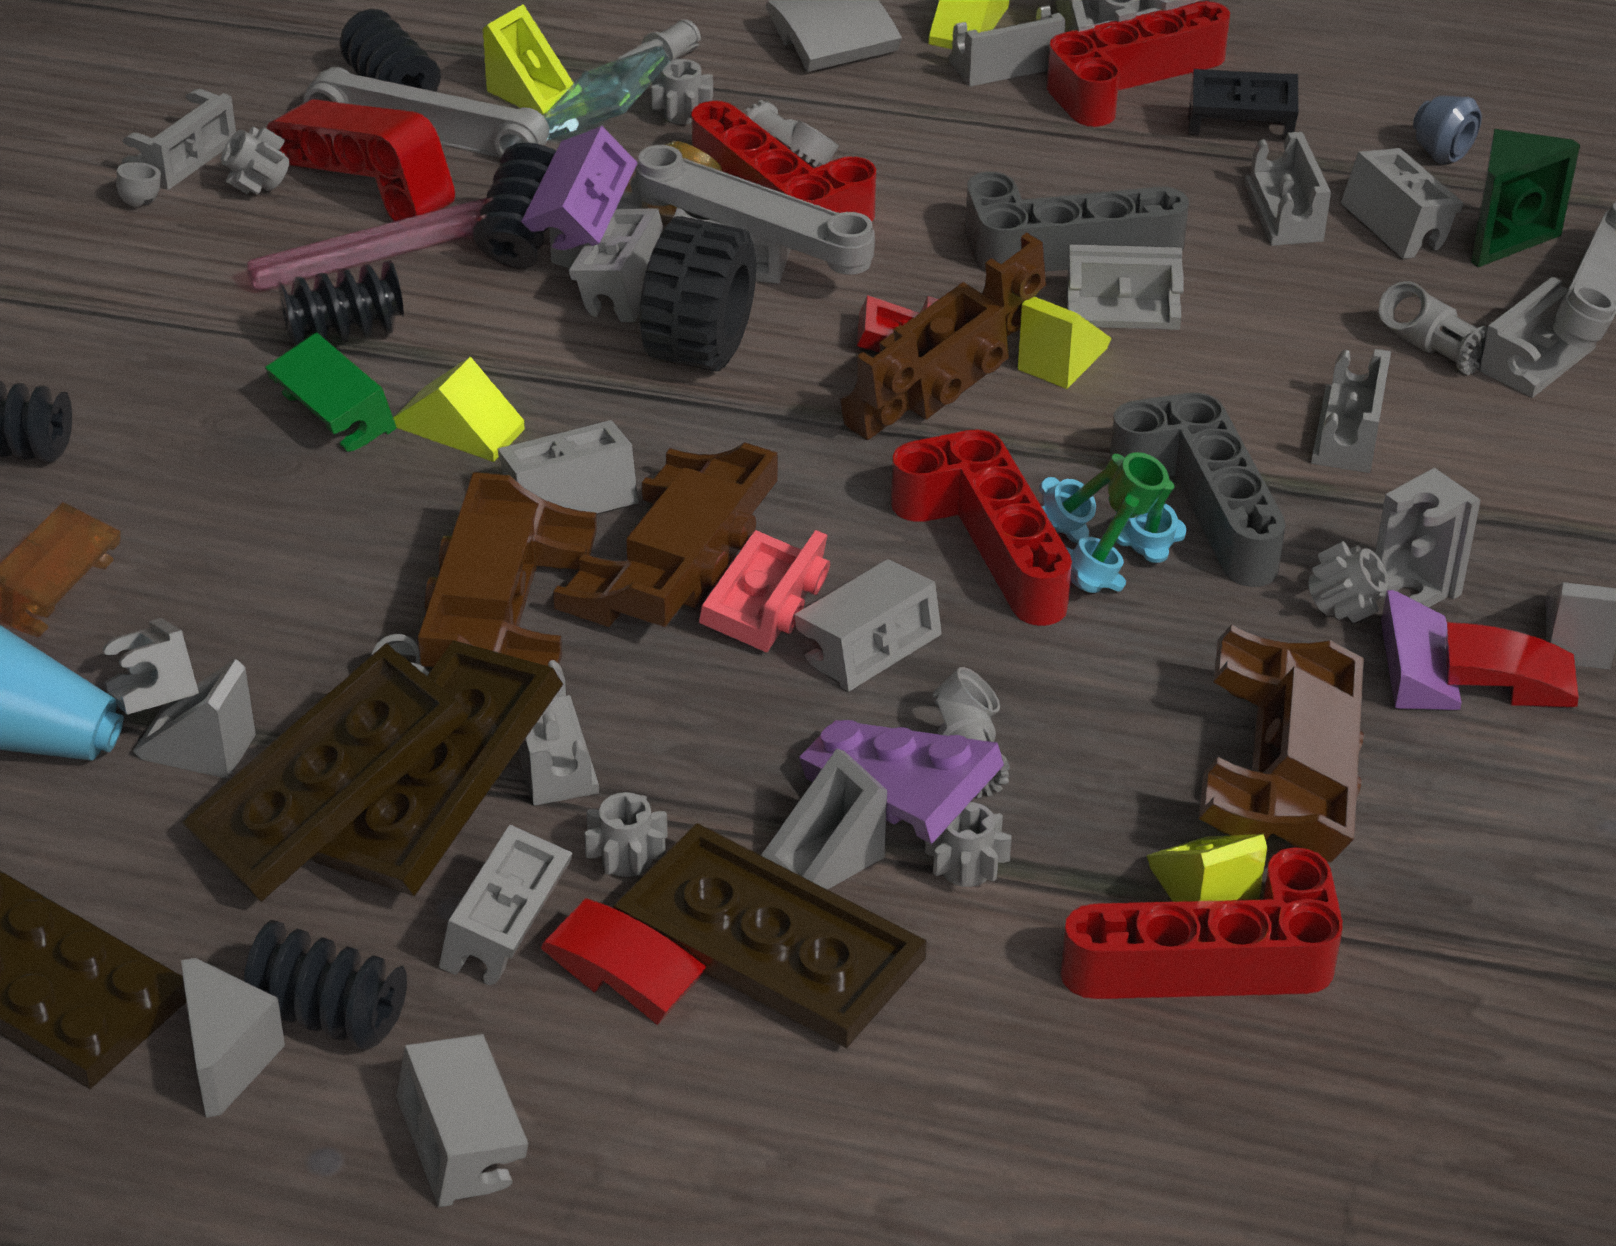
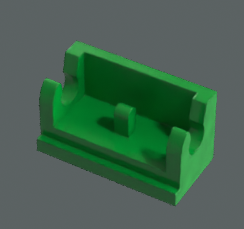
M317 332L265 366L269 378L275 384L279 383L285 388L282 391V395L290 401L298 399L326 424L327 429L334 435L348 429L354 422H360L358 429L353 434L347 435L340 442V445L348 452L365 446L384 432L390 434L397 429L383 388Z

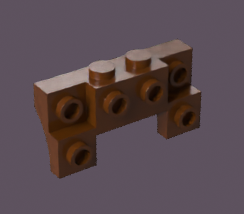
M1026 232L1021 236V250L1005 262L1000 264L992 258L985 262L986 279L982 293L962 282L903 326L899 325L893 329L894 332L879 343L880 353L872 358L864 352L856 356L858 374L855 388L851 393L846 394L840 399L844 425L868 441L888 425L897 422L908 410H912L927 420L944 406L957 400L964 391L988 373L996 371L1009 358L1007 337L1013 332L1020 330L1022 303L1033 298L1046 286L1043 242Z
M746 442L732 450L718 454H694L669 448L666 452V464L654 479L646 477L642 481V500L654 505L626 539L627 561H612L583 554L579 558V571L566 587L557 585L553 590L554 609L610 627L621 613L666 627L683 604L695 608L711 587L715 588L726 572L730 561L744 547L755 531L756 517L752 514L778 481V452Z
M473 472L452 536H443L441 541L439 576L430 577L427 582L425 592L426 615L418 636L421 666L434 667L453 640L548 666L551 660L560 664L562 657V639L560 635L526 630L519 627L537 566L579 570V558L583 554H591L597 533L596 512L579 511L544 500L524 488L510 475Z
M1230 625L1217 642L1213 683L1225 688L1233 696L1246 699L1258 706L1253 765L1251 771L1217 757L1203 774L1199 819L1213 826L1218 831L1231 836L1264 834L1266 840L1273 833L1297 848H1306L1318 853L1327 862L1331 863L1355 837L1356 798L1362 784L1361 777L1358 776V759L1364 740V734L1360 731L1364 658L1331 640L1314 643L1280 642L1250 634Z

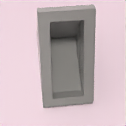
M1562 582L1547 591L1546 641L1573 653L1575 666L1611 670L1616 650V588Z
M236 658L197 684L198 695L173 701L163 706L133 752L145 761L229 779L256 735L246 668Z
M837 748L761 856L826 889L832 888L885 858L887 789L845 751Z
M197 958L181 960L196 1068L206 1118L218 1116L231 1105L285 1046L278 998Z

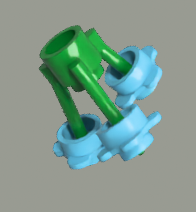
M1141 452L1130 453L1125 458L1120 454H1113L1105 469L1085 485L1075 479H1064L1059 482L1054 477H1047L1039 484V491L1042 494L1041 507L1056 532L1064 533L1070 541L1078 543L1074 550L1067 548L1072 559L1071 582L1078 588L1090 593H1098L1102 588H1110L1114 591L1123 590L1126 580L1118 572L1123 566L1124 561L1121 554L1113 547L1115 542L1122 546H1131L1134 551L1144 555L1145 559L1149 562L1160 563L1167 560L1169 548L1172 544L1185 538V524L1178 519L1175 511L1165 504V501L1174 489V484L1169 480L1168 472L1159 460ZM1108 484L1109 504L1116 511V514L1101 539L1088 537L1089 529L1086 523L1096 513V502L1093 495Z

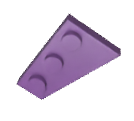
M835 720L799 756L806 779L813 782L837 748L845 751L887 789L886 821L894 825L901 820L912 824L916 836L930 844L940 836L1004 766L1000 749L996 742L968 739L961 735L946 736L911 731L904 727L889 728L860 724L853 720Z

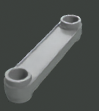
M331 67L319 73L310 83L304 95V103L315 99L417 112L423 114L435 127L441 145L501 158L507 147L516 143L530 142L545 145L550 130L544 116L531 108L522 107L514 109L350 74L347 70L339 67Z
M654 145L643 149L639 154V161L636 165L637 189L640 191L641 199L650 205H672L727 226L746 229L752 235L827 261L830 269L840 274L855 275L863 273L871 265L875 251V232L872 228V221L861 213H837L682 158L681 152L672 146Z
M1616 202L1612 205L1611 209L1605 212L1557 310L1556 321L1553 324V330L1562 340L1578 348H1593L1604 337L1616 314Z

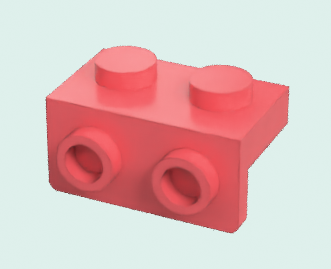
M755 530L703 603L699 623L767 653L781 631L790 634L796 626L794 614L804 608V597L806 594L817 595L823 586L830 568V561L823 558L828 535L815 530L801 550Z

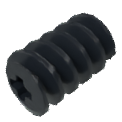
M367 9L358 12L347 21L340 36V51L346 63L354 69L357 75L437 92L441 82V70L437 63L428 56L425 50L419 47L415 40L411 39L398 22L391 19L388 13L380 9Z
M524 142L507 147L501 155L500 166L494 173L493 183L487 191V199L482 205L480 217L473 227V238L478 248L496 262L511 268L525 269L532 267L537 261V250L544 243L543 232L549 227L545 228L544 231L531 232L521 221L556 150L542 144Z
M391 260L385 261L382 264L380 279L369 264L361 266L358 282H356L350 270L347 268L340 269L337 274L335 287L324 272L316 274L313 290L310 289L302 276L295 277L292 282L291 294H288L282 282L278 280L279 296L286 329L295 346L305 340L306 332H312L313 334L317 332L327 340L328 328H335L342 342H348L351 324H357L364 337L370 338L373 320L378 319L386 333L392 334L395 317L404 316L400 283L395 266Z
M0 381V457H7L13 454L19 459L25 460L36 456L43 462L56 461L69 444L72 430V407L68 393L61 392L53 403L51 391L47 386H36L30 397L28 387L24 383L13 384L9 393H7L6 385Z
M270 920L257 934L250 949L244 972V982L278 998L281 1020L288 1022L297 1020L303 1028L319 1031L323 1029L325 1034L333 1039L343 1041L348 1038L353 1046L369 1050L379 1045L398 1021L404 1005L407 990V972L404 966L395 968L385 980L386 963L384 958L372 955L360 968L361 955L359 949L347 946L336 957V946L333 940L321 937L311 947V937L308 931L295 929L286 938L287 930L284 923L276 920Z

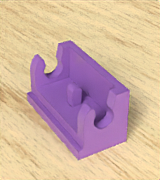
M603 126L561 141L521 222L531 232L544 231L547 227H554L562 231L563 234L556 236L552 244L554 249L568 250L585 243H589L591 246L599 244L638 162Z

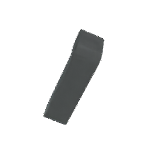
M986 171L975 174L967 182L965 233L977 265L985 272V262L992 258L1002 264L1020 251L1021 236L1026 232L1043 242L1045 272L1068 270L1070 244L1182 248L1183 252L1189 199L1183 192L1174 188L1150 187L1022 200L1017 185L1011 177L999 172Z
M1183 393L1134 400L1117 407L1113 415L1109 461L1113 454H1120L1125 458L1128 454L1134 452L1146 453L1159 460L1166 468L1169 476H1176L1218 561L1230 580L1248 587H1261L1273 582L1279 573L1286 527L1285 520L1221 402L1208 394Z

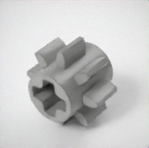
M688 59L672 60L663 66L662 74L653 73L652 109H663L664 118L671 123H692V110L700 103L712 101L713 75H701V66L695 61Z
M252 127L249 133L244 130L234 133L225 145L221 156V163L232 170L226 182L246 194L251 191L258 195L261 189L266 191L275 189L283 180L289 166V158L279 151L285 140L265 127H262L260 130Z
M1343 541L1318 553L1321 564L1312 568L1313 574L1309 577V590L1315 604L1324 614L1328 616L1335 615L1338 620L1348 616L1351 622L1355 623L1379 611L1376 600L1384 597L1383 592L1388 588V576L1382 561L1372 550L1368 548L1361 550L1359 545L1349 549Z
M630 792L613 794L602 802L599 810L588 809L586 812L587 831L584 832L586 858L601 857L605 874H613L620 877L639 876L650 867L653 859L660 860L666 854L665 838L668 837L666 811L651 813L647 796H640Z
M970 802L932 844L925 841V854L934 856L933 874L935 876L944 875L949 882L962 887H973L987 880H997L998 863L1010 862L1012 835L1002 833L1003 815L1000 813L993 814L986 806Z

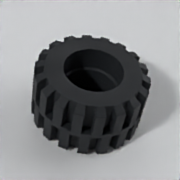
M676 216L667 224L651 253L641 293L640 331L643 347L648 356L716 372L729 363L743 338L755 291L756 255L749 231L683 216Z

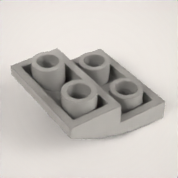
M768 0L766 3V9L784 45H794L807 72L898 51L902 40L894 22L879 0Z

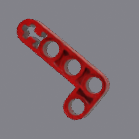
M1200 1L1167 11L1159 10L1138 15L1136 18L1121 22L1116 20L1095 25L1092 29L1080 32L1073 30L1058 34L1050 41L1047 90L1077 123L1092 127L1110 124L1116 117L1119 90L1193 73V69H1210L1221 65L1225 61L1230 11L1220 3Z
M313 99L274 119L266 126V129L285 140L279 151L289 158V165L375 177L388 214L394 222L406 229L417 226L450 206L455 200V188L435 127L423 114L413 111Z
M707 101L700 103L692 110V161L837 213L856 212L867 216L871 221L874 220L876 166L871 161L861 157L849 156L838 158L813 168L728 102Z
M976 429L911 441L902 444L895 450L892 458L891 506L896 515L913 522H926L959 515L1013 613L1020 620L1031 625L1047 626L1060 622L1068 611L1072 559L1003 441L989 431Z
M1293 847L1275 853L1270 859L1263 900L1098 903L1080 906L1073 910L1066 919L1061 966L1062 981L1072 993L1090 999L1286 995L1320 992L1328 987L1334 978L1343 927L1331 868L1328 862L1318 853L1306 848Z

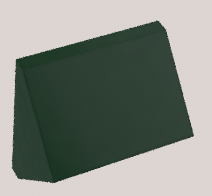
M1494 128L1471 259L1472 264L1479 268L1562 236L1580 149L1579 143L1573 139Z

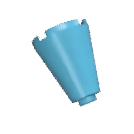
M0 625V750L91 761L99 755L101 750L109 753L119 738L124 720L123 715L116 713V699Z

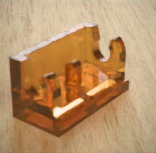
M62 502L0 564V622L2 621L23 633L41 637L49 628L48 625L40 619H35L28 615L25 609H28L33 614L48 618L55 611V605L92 567L106 569L114 561L106 552L109 549L114 550L120 544L121 531Z

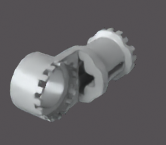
M759 100L758 105L752 104V109L747 107L745 110L750 119L797 156L802 158L806 154L805 161L807 162L813 159L812 165L815 167L830 162L839 148L836 142L800 120H785L779 116L778 109L769 101Z
M1410 281L1398 282L1390 286L1383 293L1379 302V315L1382 321L1398 337L1427 353L1439 352L1456 362L1458 370L1466 375L1480 370L1488 327L1481 326L1476 328L1458 318L1456 309L1429 295L1417 283ZM1407 297L1420 298L1421 309L1414 320L1408 323L1395 321L1394 311L1403 299Z
M959 667L932 694L933 698L936 699L934 703L936 706H939L938 710L944 719V723L937 733L946 736L961 735L968 739L994 742L996 731L991 718L999 712V700L988 683L978 674L966 667ZM1001 754L1004 766L976 795L977 799L982 798V793L986 792L987 797L993 796L992 790L995 789L999 792L1002 790L1001 784L1006 785L1009 782L1007 770L1010 769V766L1004 755Z

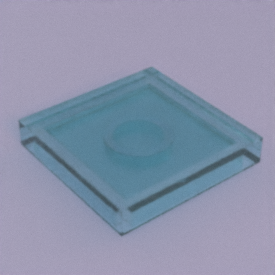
M654 46L583 72L544 115L550 129L547 140L624 114L670 62L662 46Z

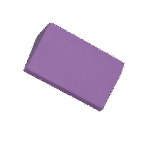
M1387 590L1381 625L1395 708L1460 710L1461 697L1458 685H1448L1445 648L1447 623L1445 616L1399 592Z

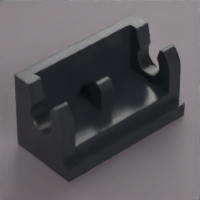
M1193 69L1188 108V120H1190L1188 135H1199L1202 118L1233 119L1241 122H1247V120L1281 122V125H1284L1282 139L1284 140L1288 133L1295 132L1299 113L1298 74Z

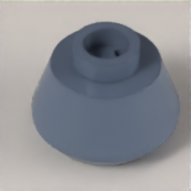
M1437 96L1432 101H1425L1416 112L1413 121V128L1416 130V140L1436 163L1448 164L1457 162L1465 156L1473 145L1480 130L1482 114L1476 100L1471 97Z

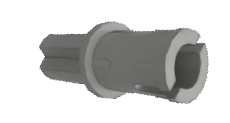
M683 19L663 32L649 33L643 38L642 45L619 57L617 68L622 72V79L631 83L636 79L640 80L655 70L661 72L663 66L669 61L676 60L699 47L700 44L697 42L701 41L700 32L692 21Z

